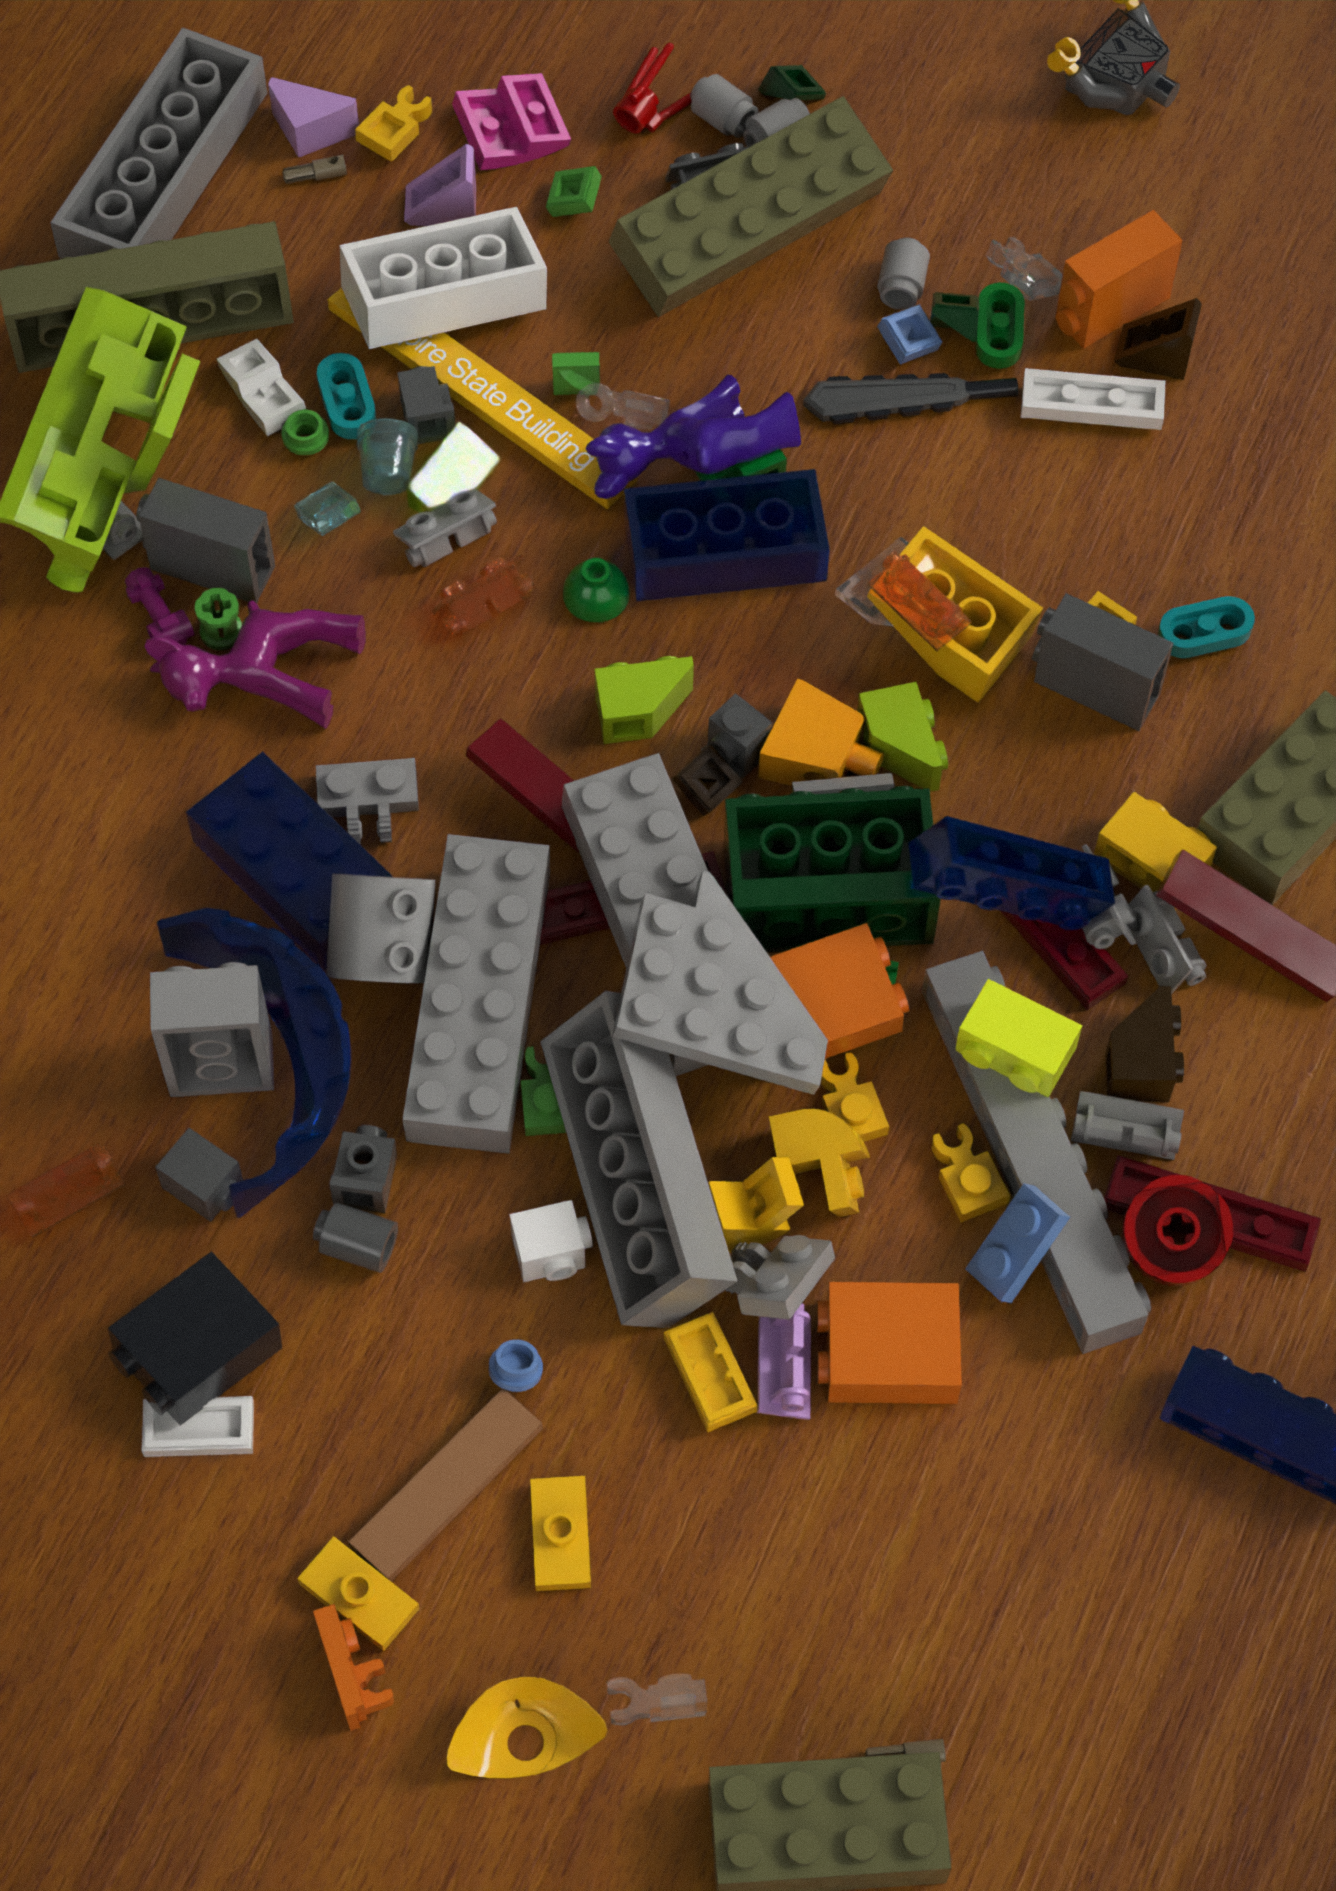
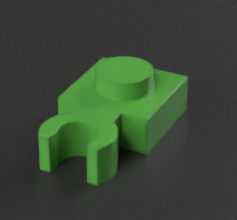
M533 1046L527 1047L525 1052L526 1070L533 1079L521 1080L525 1136L566 1133L548 1066L536 1061Z

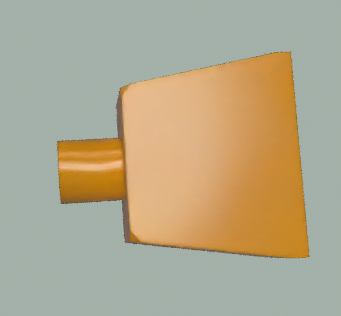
M797 678L760 751L759 778L792 786V782L846 777L848 771L860 776L875 775L880 770L884 753L862 745L865 718L861 713Z

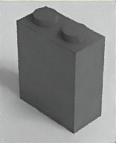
M158 478L151 493H146L142 496L136 513L137 521L141 525L143 548L147 551L150 569L208 589L224 588L229 593L234 594L236 598L257 603L276 566L267 513Z
M1066 593L1057 609L1049 607L1039 623L1037 634L1041 638L1032 655V660L1037 662L1034 682L1140 731L1161 694L1174 643Z

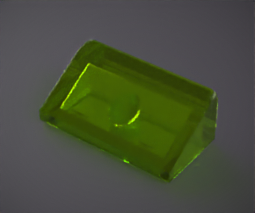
M458 422L408 484V507L419 513L430 512L447 503L449 497L457 492L473 488L478 490L498 465L500 457L468 427Z

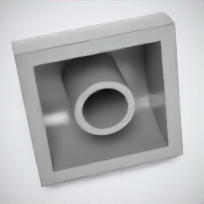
M332 874L326 977L374 982L424 983L433 931L436 880Z

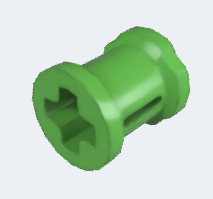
M224 588L205 590L201 597L196 600L194 609L198 621L201 622L199 633L202 642L208 648L214 650L230 649L233 647L242 626V622L238 617L239 604L237 598ZM214 601L219 602L220 610H215ZM218 628H223V638H220Z

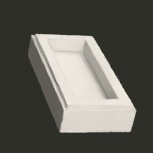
M253 1396L216 1397L181 1426L168 1412L159 1415L147 1400L143 1399L142 1454L144 1457L253 1454Z

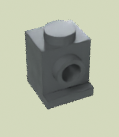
M419 366L408 371L397 372L400 402L410 446L456 438L454 407L450 399L447 383L438 384L435 366Z
M735 693L709 717L708 744L701 751L707 746L712 745L736 774L743 779L759 764L760 751L772 730V722Z
M361 1125L357 1127L356 1133L343 1131L334 1174L331 1175L329 1184L333 1205L340 1203L356 1209L386 1212L397 1160L395 1139L387 1138L385 1130L376 1126ZM357 1159L370 1162L362 1165L356 1163L354 1160Z

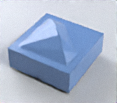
M920 304L882 318L877 326L899 364L935 352L943 342Z

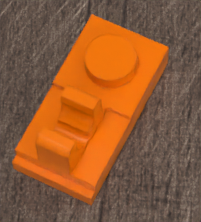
M335 1604L314 1610L313 1613L350 1731L361 1728L360 1722L367 1720L366 1715L392 1706L394 1704V1696L391 1688L379 1693H374L369 1689L363 1690L372 1678L386 1673L383 1661L374 1659L354 1666L351 1653L361 1649L352 1620L348 1618L340 1621Z

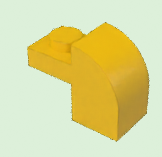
M801 1109L769 1116L776 1157L789 1158L794 1174L821 1168L829 1211L838 1217L859 1213L857 1199L864 1197L863 1182L858 1167H850V1162L870 1158L867 1147L860 1135L838 1116L820 1109Z
M772 1157L743 1182L708 1181L729 1253L740 1242H746L747 1244L754 1242L763 1245L784 1235L790 1230L787 1219L804 1206L790 1159L787 1157Z

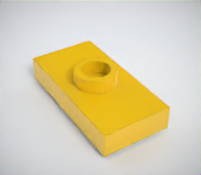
M713 1312L664 1332L665 1343L707 1433L757 1412L758 1405Z
M585 1476L530 1479L536 1591L591 1588Z
M334 1536L297 1578L299 1584L326 1606L335 1604L338 1616L343 1620L351 1618L354 1628L383 1652L420 1609L418 1602Z

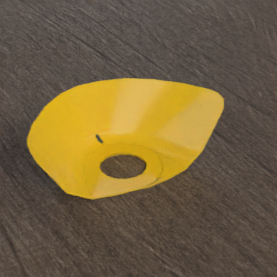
M513 1678L502 1681L487 1689L469 1707L457 1726L448 1747L447 1766L451 1771L486 1778H518L537 1775L568 1763L588 1751L606 1737L608 1730L602 1717L585 1700L566 1687L544 1678ZM516 1699H517V1700L519 1701V1703H520V1707H519V1708L516 1706V1703H515ZM524 1725L535 1727L544 1739L541 1753L530 1761L516 1759L508 1749L510 1733L515 1728Z

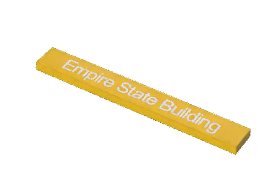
M341 287L328 299V308L361 332ZM443 332L381 346V348L411 369L419 366H435L438 384L447 383L452 399L604 508L608 509L638 481L637 477L628 482L623 491L615 497L608 499L597 497L595 494V483L601 474L597 457L591 456L586 451L587 444L594 439Z

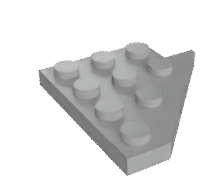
M707 871L701 873L697 881L693 906L645 893L639 907L612 1037L814 1095L821 1083L828 1039L712 874Z

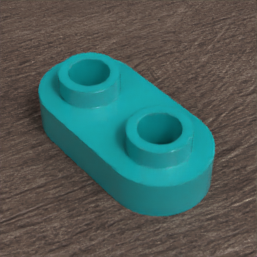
M335 353L325 357L317 367V381L331 429L338 436L345 439L365 437L376 425V410L363 366L355 356L347 353ZM340 381H346V382H348V383H342V384H340V385H337V384H336L337 382H340ZM350 418H358L357 420L353 421L348 420Z
M1233 596L1219 597L1170 609L1161 619L1158 636L1174 643L1171 656L1190 658L1244 644L1251 635L1255 615L1251 606L1244 600ZM1229 624L1232 627H1234V629L1226 630L1222 628L1221 625ZM1175 635H1184L1188 640L1179 639Z

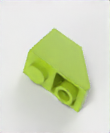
M664 656L655 661L635 664L617 662L604 668L594 669L595 697L603 744L653 738L693 691L694 664L692 656L681 658Z
M917 682L859 693L857 711L865 718L863 742L865 746L884 753L881 767L923 789L929 788L930 792L939 790L942 770L948 769L947 752L943 741H935L931 729L935 726L933 708L929 699L922 700Z

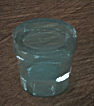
M389 418L369 420L361 424L357 429V449L360 451L363 486L368 491L382 495H394L406 491L410 487L414 455L418 449V430L405 421Z

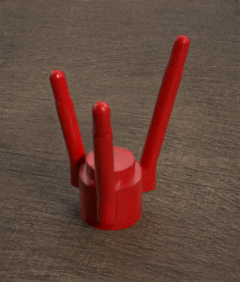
M668 42L658 56L657 47H652L649 50L624 96L614 107L613 115L625 130L639 134L646 127L650 132L654 133L662 122L692 103L690 92L657 113L658 97L648 88L673 51V43Z

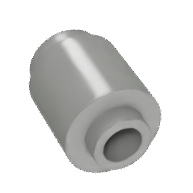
M713 74L708 78L703 77L692 89L690 96L692 112L726 136L742 137L745 131L746 120L758 113V108L753 105V100L750 96L718 74Z
M798 98L791 100L781 99L746 120L743 133L744 141L747 147L752 146L810 113L805 104Z
M900 238L888 243L885 247L877 287L882 302L891 308L901 310L911 308L923 294L930 253L919 241L913 238Z

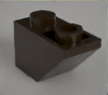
M1160 986L1111 1031L1105 1052L1107 1096L1133 1101L1169 1102L1175 1083L1183 1082V1052H1175L1174 1036H1180L1181 1008L1180 1005H1172L1171 986Z

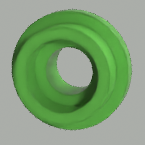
M307 409L298 410L292 413L282 427V440L285 447L292 453L312 455L321 451L328 443L329 428L326 421L316 412ZM303 434H311L310 436L301 437Z

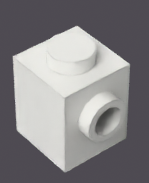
M572 1200L509 1214L511 1235L523 1282L545 1277L550 1281L563 1280L573 1276L578 1269L585 1268V1249L593 1247L592 1237L586 1216L576 1217Z

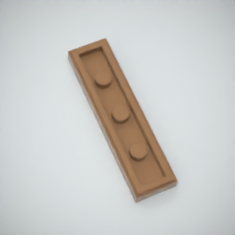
M501 1389L348 1541L350 1548L392 1582L543 1430L542 1422L509 1392Z

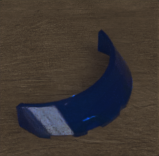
M203 908L157 921L165 956L190 961L207 968H218L220 965L229 962L243 963L247 966L257 965L267 1012L284 1039L290 1055L295 1082L292 1123L290 1129L286 1130L277 1141L275 1146V1164L262 1175L229 1185L236 1216L241 1218L298 1173L316 1154L329 1136L341 1112L348 1090L351 1073V1042L348 1023L341 1016L343 1010L342 1003L333 984L318 963L315 964L304 952L295 946L294 940L275 928L267 929L253 922L232 917L229 911Z

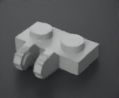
M415 758L316 765L319 818L347 816L350 845L361 844L363 831L359 815L378 814L379 819L376 821L377 835L380 838V842L384 843L392 842L390 813L419 811Z
M802 1235L784 1236L771 1253L760 1243L750 1242V1244H747L746 1242H740L731 1251V1261L738 1281L727 1288L726 1292L729 1291L731 1294L736 1292L738 1294L741 1313L744 1315L790 1320L835 1260L832 1241L811 1239Z

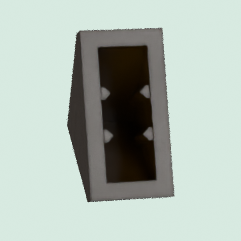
M1195 298L1123 324L1114 362L1121 367L1184 380L1202 303Z

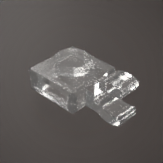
M671 1674L659 1678L658 1684L648 1685V1690L640 1688L633 1680L625 1677H617L607 1682L608 1695L623 1693L631 1699V1703L627 1708L610 1711L611 1724L628 1725L635 1720L650 1718V1722L700 1717L707 1714L705 1679L692 1680V1676L689 1674Z

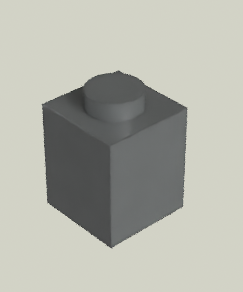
M191 1128L186 1130L155 1167L161 1187L210 1222L221 1209L223 1211L229 1210L236 1203L243 1190L242 1184L244 1181L239 1162Z

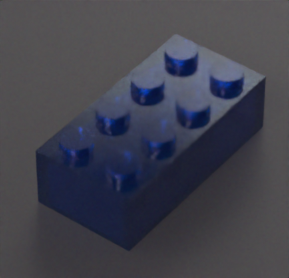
M815 469L624 489V523L636 602L827 581L830 548Z
M263 751L186 811L193 842L324 970L327 969L332 874L393 877Z

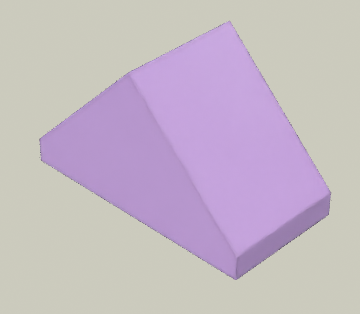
M273 77L270 78L268 87L272 114L298 158L356 135L355 129L359 126L356 98Z
M465 144L406 185L404 222L411 226H430L476 216V177L474 148Z

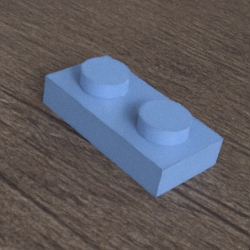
M1023 1183L965 1269L998 1300L1012 1303L1066 1225L1070 1216L1036 1186Z

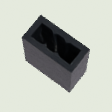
M212 1251L108 1327L113 1348L108 1354L113 1364L126 1378L134 1375L143 1384L142 1393L150 1406L159 1415L168 1412L180 1426L201 1411L203 1406L209 1401L222 1395L283 1348L279 1323Z

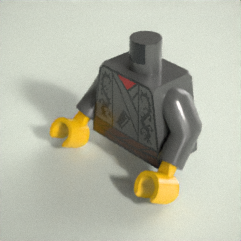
M1113 0L1118 4H1125L1126 9L1123 11L1117 8L1081 48H1079L1074 39L1065 37L1055 44L1056 50L1048 55L1047 65L1054 72H1066L1064 76L1066 80L1065 90L1077 95L1084 105L1089 108L1111 109L1124 115H1130L1147 98L1167 108L1175 100L1180 89L1178 82L1166 76L1170 50L1158 32L1144 1Z

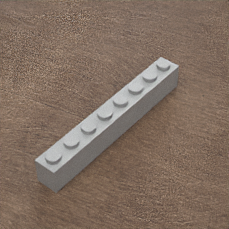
M983 951L925 969L922 994L1013 1198L1023 1183L1034 1185L1070 1216V1219L1041 1259V1262L1082 1354L1142 1334L1148 1313L1151 1311L1148 1294L1141 1282H1133L1127 1265H1129V1255L1125 1244L1119 1235L1113 1236L1105 1220L1108 1218L1105 1200L1098 1189L1092 1190L1084 1174L1087 1172L1084 1154L1077 1143L1071 1144L1064 1130L1066 1127V1117L1057 1098L1050 1099V1097L1048 1098L1038 1092H1025L1013 1085L1008 1077L991 1068H977L967 1062L961 1053L955 1051L959 1027L986 981L990 979L1005 987L1000 970L997 966L990 967Z

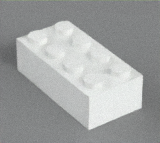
M517 207L339 245L341 287L369 349L546 309L547 266Z

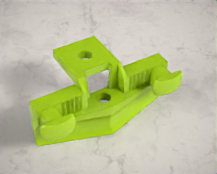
M86 287L0 500V522L29 532L46 544L54 554L46 578L61 590L74 593L83 592L90 571H93L100 557L123 494L146 490L171 441L200 364L199 360L182 353L164 389L187 326L112 293ZM112 412L151 423L137 461L102 442Z

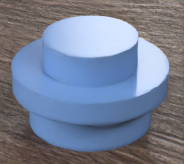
M509 1340L501 1344L493 1352L489 1360L488 1370L492 1381L500 1388L512 1392H522L538 1384L542 1377L543 1362L536 1348L530 1343L523 1340Z

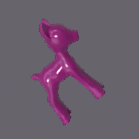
M249 601L247 605L249 615L245 618L235 643L228 654L214 655L198 647L181 645L170 638L162 636L150 638L145 642L144 647L146 651L157 660L150 667V671L160 673L162 683L173 698L182 702L187 711L204 710L211 689L221 682L231 684L245 692L281 703L309 718L322 728L327 729L333 715V705L330 704L331 690L303 682L273 668L277 655L291 651L309 641L317 640L336 644L361 654L366 643V631L363 615L335 614L313 609H303L293 613L273 612L260 609L256 602Z

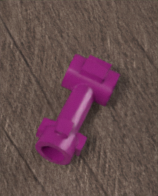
M141 567L132 571L126 577L125 584L127 588L125 590L131 603L141 601L153 620V623L146 625L149 637L162 636L170 638L181 645L187 644V639L194 636L192 625L182 609L171 614L159 594L161 590L165 589L159 574L154 575L150 568Z

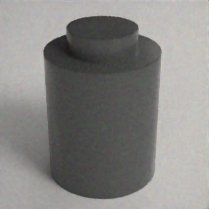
M335 1203L330 1211L324 1209L321 1211L315 1224L313 1240L319 1241V1252L321 1254L381 1273L387 1266L393 1252L398 1234V1222Z

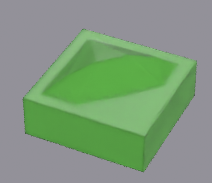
M596 166L555 171L546 203V208L552 217L593 211L602 178Z
M599 352L552 354L553 395L600 394Z

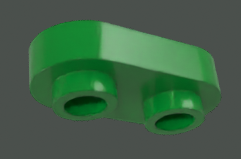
M998 282L990 284L979 294V316L975 351L978 359L983 364L996 369L1008 368L1017 363L1021 357L1024 340V296L1017 287L1008 283Z

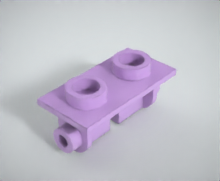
M802 1303L790 1320L759 1316L757 1413L809 1420L811 1316L804 1311V1304Z

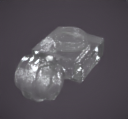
M601 383L588 384L580 390L576 399L578 412L588 421H602L614 412V416L625 418L626 425L639 429H652L653 424L660 425L667 418L670 400L627 390H624L622 393L611 391ZM590 395H596L601 399L602 408L600 410L591 407L589 403Z

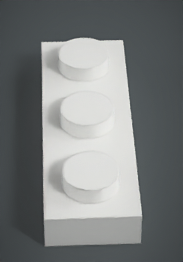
M1025 368L1021 418L1161 430L1164 420L1166 381Z

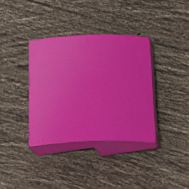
M542 73L501 76L497 89L456 91L452 105L469 145L474 148V157L480 170L503 168L542 158L570 144L571 137Z

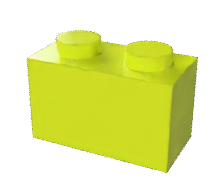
M988 979L959 1027L955 1051L961 1053L963 1058L971 1065L981 1069L991 1068L1008 1077L1017 1088L1029 1093L1038 1092L1049 1098L1077 1048L1082 1025Z

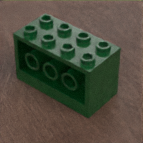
M897 786L886 791L867 792L861 789L850 788L838 793L827 794L796 791L787 796L769 797L751 793L737 798L725 799L723 852L727 897L767 953L785 952L865 923L868 924L873 939L881 936L886 946L934 944L941 902V889L929 788L914 789L910 786Z

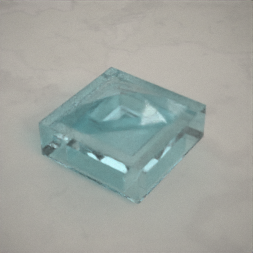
M334 482L326 484L294 505L299 519L321 536H324L361 512L356 498Z

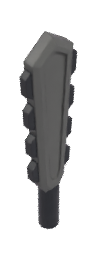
M946 373L930 374L928 378H918L914 374H901L895 379H886L882 375L864 376L861 380H851L848 376L829 377L826 381H818L803 400V406L822 422L831 421L835 425L853 423L858 417H866L869 420L887 419L892 413H900L904 417L919 415L922 410L931 409L935 413L949 412L954 406H960L969 400L1017 397L1018 381L1017 378L966 381L957 377L950 378Z

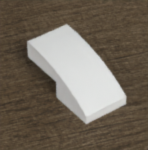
M258 339L217 358L218 366L235 394L267 436L281 430L292 413L306 409L304 401L282 377L279 363Z

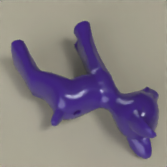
M728 374L709 394L699 401L673 412L650 433L641 432L634 427L622 423L612 424L606 427L599 437L592 440L586 446L587 453L597 457L601 474L595 483V494L603 499L615 497L623 491L628 482L637 478L656 459L669 458L688 469L704 474H715L735 464L758 459L777 449L799 447L801 445V436L793 396L788 392H784L768 408L757 414L745 417L738 399L741 392L739 384L732 375Z

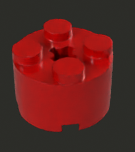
M1169 1175L1150 1182L1133 1198L1123 1220L1122 1239L1130 1261L1143 1276L1163 1285L1185 1286L1206 1278L1223 1262L1233 1239V1220L1226 1201L1211 1186L1192 1176ZM1172 1217H1179V1222L1182 1226H1190L1192 1232L1183 1238V1245H1175L1173 1237H1164L1162 1229L1170 1225Z

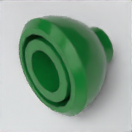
M591 558L577 564L570 571L564 582L563 600L567 609L574 616L584 621L604 622L611 620L624 611L630 599L629 584L624 573L614 563L601 558Z

